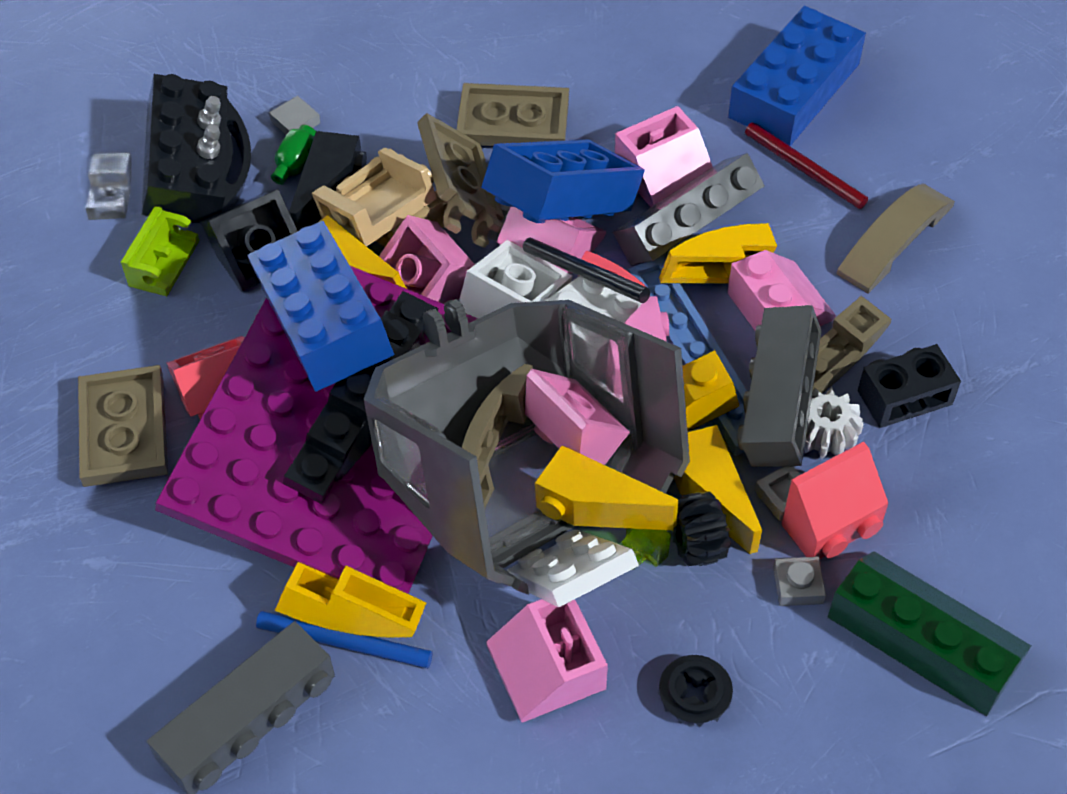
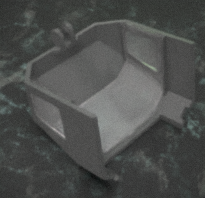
M458 299L450 300L444 305V316L451 332L447 333L442 314L436 309H430L422 315L424 332L430 342L374 369L364 403L378 476L387 482L448 554L488 580L499 584L503 583L529 595L528 584L503 568L575 527L561 519H551L543 514L540 509L536 508L535 482L559 448L538 436L534 431L536 425L528 417L524 424L508 421L488 464L494 490L486 508H484L477 456L462 448L466 432L477 410L503 379L524 364L533 365L535 370L576 379L630 432L605 465L666 493L674 476L682 477L690 462L681 348L571 300L510 303L468 323L466 309H464L463 304Z

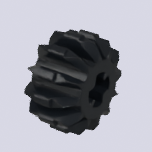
M698 491L682 495L681 498H678L677 524L671 532L673 543L677 546L678 555L683 558V561L688 566H706L717 563L718 560L727 558L731 545L728 536L730 529L726 522L727 515L722 511L721 502L710 491L702 493Z

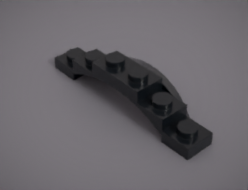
M405 291L401 292L390 311L386 310L381 318L394 355L335 383L329 393L328 402L306 435L305 444L284 475V485L322 504L333 484L341 480L372 445L364 398L374 369L426 344L422 315L430 309L438 311L439 308Z

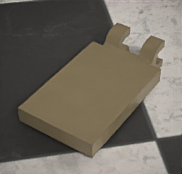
M426 113L417 124L438 196L448 203L443 217L444 226L446 229L457 234L462 229L460 225L462 215L474 219L475 223L471 231L473 243L485 248L489 244L488 232L490 229L500 234L503 227L501 220L504 219L500 203L494 200L495 195L481 188L487 170V163L481 145Z

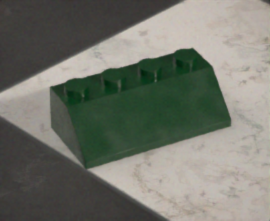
M875 551L859 559L835 591L827 617L986 717L1031 648L1030 644Z

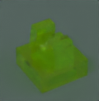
M626 528V537L621 542V545L633 550L639 565L648 559L657 567L669 556L671 534L666 530Z

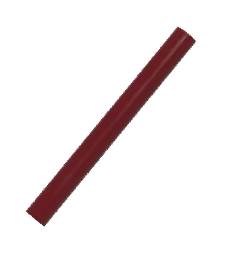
M751 122L745 129V135L859 210L868 202L866 195L754 122Z

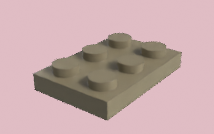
M463 83L456 130L477 141L482 146H494V144L565 141L569 88Z
M155 365L78 376L79 477L83 487L168 475L164 380L161 366Z

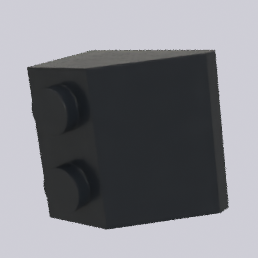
M278 189L262 193L200 222L217 258L241 292L260 284L247 254L298 232Z

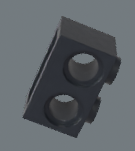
M938 344L922 349L913 348L903 355L887 360L878 359L863 368L857 391L879 428H883L953 405L961 380Z

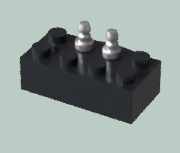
M154 74L147 104L141 215L149 216L156 206L162 208L163 211L185 216L193 223H200L237 204L243 192L251 164L249 135L239 113L227 99V86L219 85L209 80L201 82L183 79L175 74ZM230 133L239 147L242 158V169L234 184L226 181L233 156V144Z

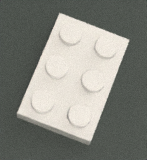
M572 530L560 535L556 539V545L544 551L542 549H535L518 560L519 564L507 569V571L527 583L530 594L557 607H561L639 566L631 548L583 531L580 532V530Z

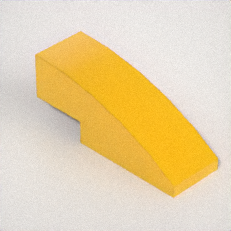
M769 223L724 227L684 241L669 251L659 276L660 283H729L732 263L764 250L774 253L777 244Z
M298 562L285 585L275 611L305 623L344 633L385 638L413 637L427 602L392 586H388L346 565L338 580Z

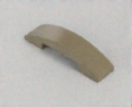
M924 183L908 190L893 202L868 228L839 266L837 275L869 294L890 272L893 261L928 225L934 227L950 211L955 201Z
M862 295L833 319V328L820 338L813 390L817 389L819 392L824 393L864 356L891 324L892 319Z
M524 364L503 379L483 401L466 432L462 448L477 456L484 508H486L494 490L488 464L508 421L524 424L527 419L525 415L526 377L529 371L533 369V365Z

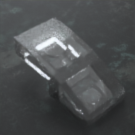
M131 153L93 155L88 173L91 189L85 207L88 220L126 218L131 187Z

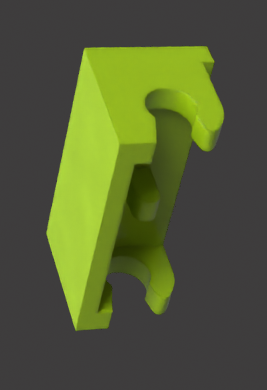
M155 206L121 260L129 287L168 296L200 241L197 233L183 230L177 226L188 228L191 223L190 219L179 214L163 211L160 207Z

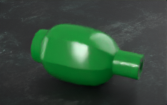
M303 124L299 128L291 129L280 143L274 156L277 168L271 175V179L276 184L283 185L289 175H298L303 171L316 130Z

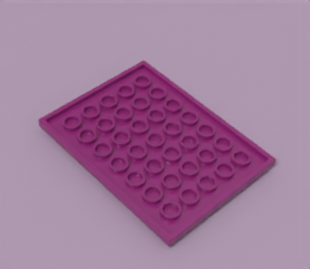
M350 266L380 318H382L386 310L390 311L401 292L405 291L439 308L438 312L442 314L447 333L451 332L445 322V304ZM266 297L157 499L155 511L294 568L300 562L339 580L346 565L388 586L409 594L433 535L387 482L378 476L373 445L366 450L341 480L333 484L322 504L283 484L284 475L305 444L306 435L328 402L329 393L335 383L315 392ZM466 314L468 323L478 319L474 316ZM425 335V343L430 342L427 335Z

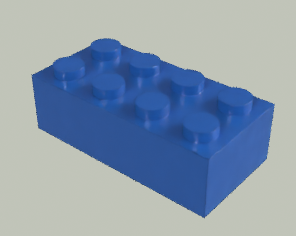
M804 5L732 85L728 118L745 126L754 122L791 146L860 64L866 32Z
M589 139L500 143L493 146L481 188L495 195L494 200L496 202L521 210L524 218L535 223H545L546 220L550 219L568 221L570 217L579 216L592 218L593 215L597 214L614 216L616 212L632 210L645 169Z
M324 221L304 227L292 235L247 254L258 281L315 392L394 355L381 318Z

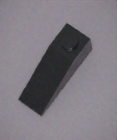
M316 131L289 210L297 231L304 227L312 226L322 219L312 192L323 185L336 191V187L346 177L352 176L366 166L367 154L361 151L359 136Z

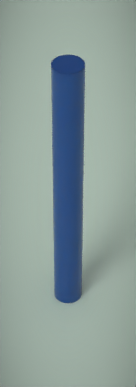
M260 611L256 621V628L280 633L292 622L296 621L317 643L428 669L432 661L433 651L371 636L334 631L265 611Z

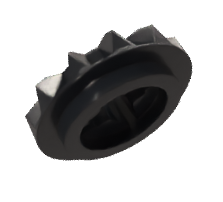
M687 655L672 661L664 669L659 681V695L665 712L669 711L677 717L680 724L686 721L695 723L700 727L712 720L717 722L727 708L729 709L733 696V685L727 671L715 660L702 655ZM686 681L695 688L708 685L703 693L705 703L696 696L683 699L688 689Z

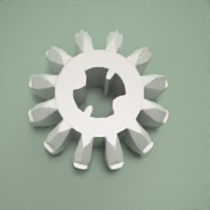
M832 387L824 395L817 389L813 390L804 447L805 453L815 449L819 451L822 460L827 455V452L837 456L843 453L844 449L848 450L857 444L858 436L863 428V419L859 417L861 412L859 409L860 405L849 404L848 393L838 397L835 395Z

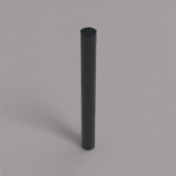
M529 237L523 243V250L635 301L645 303L650 297L649 288Z

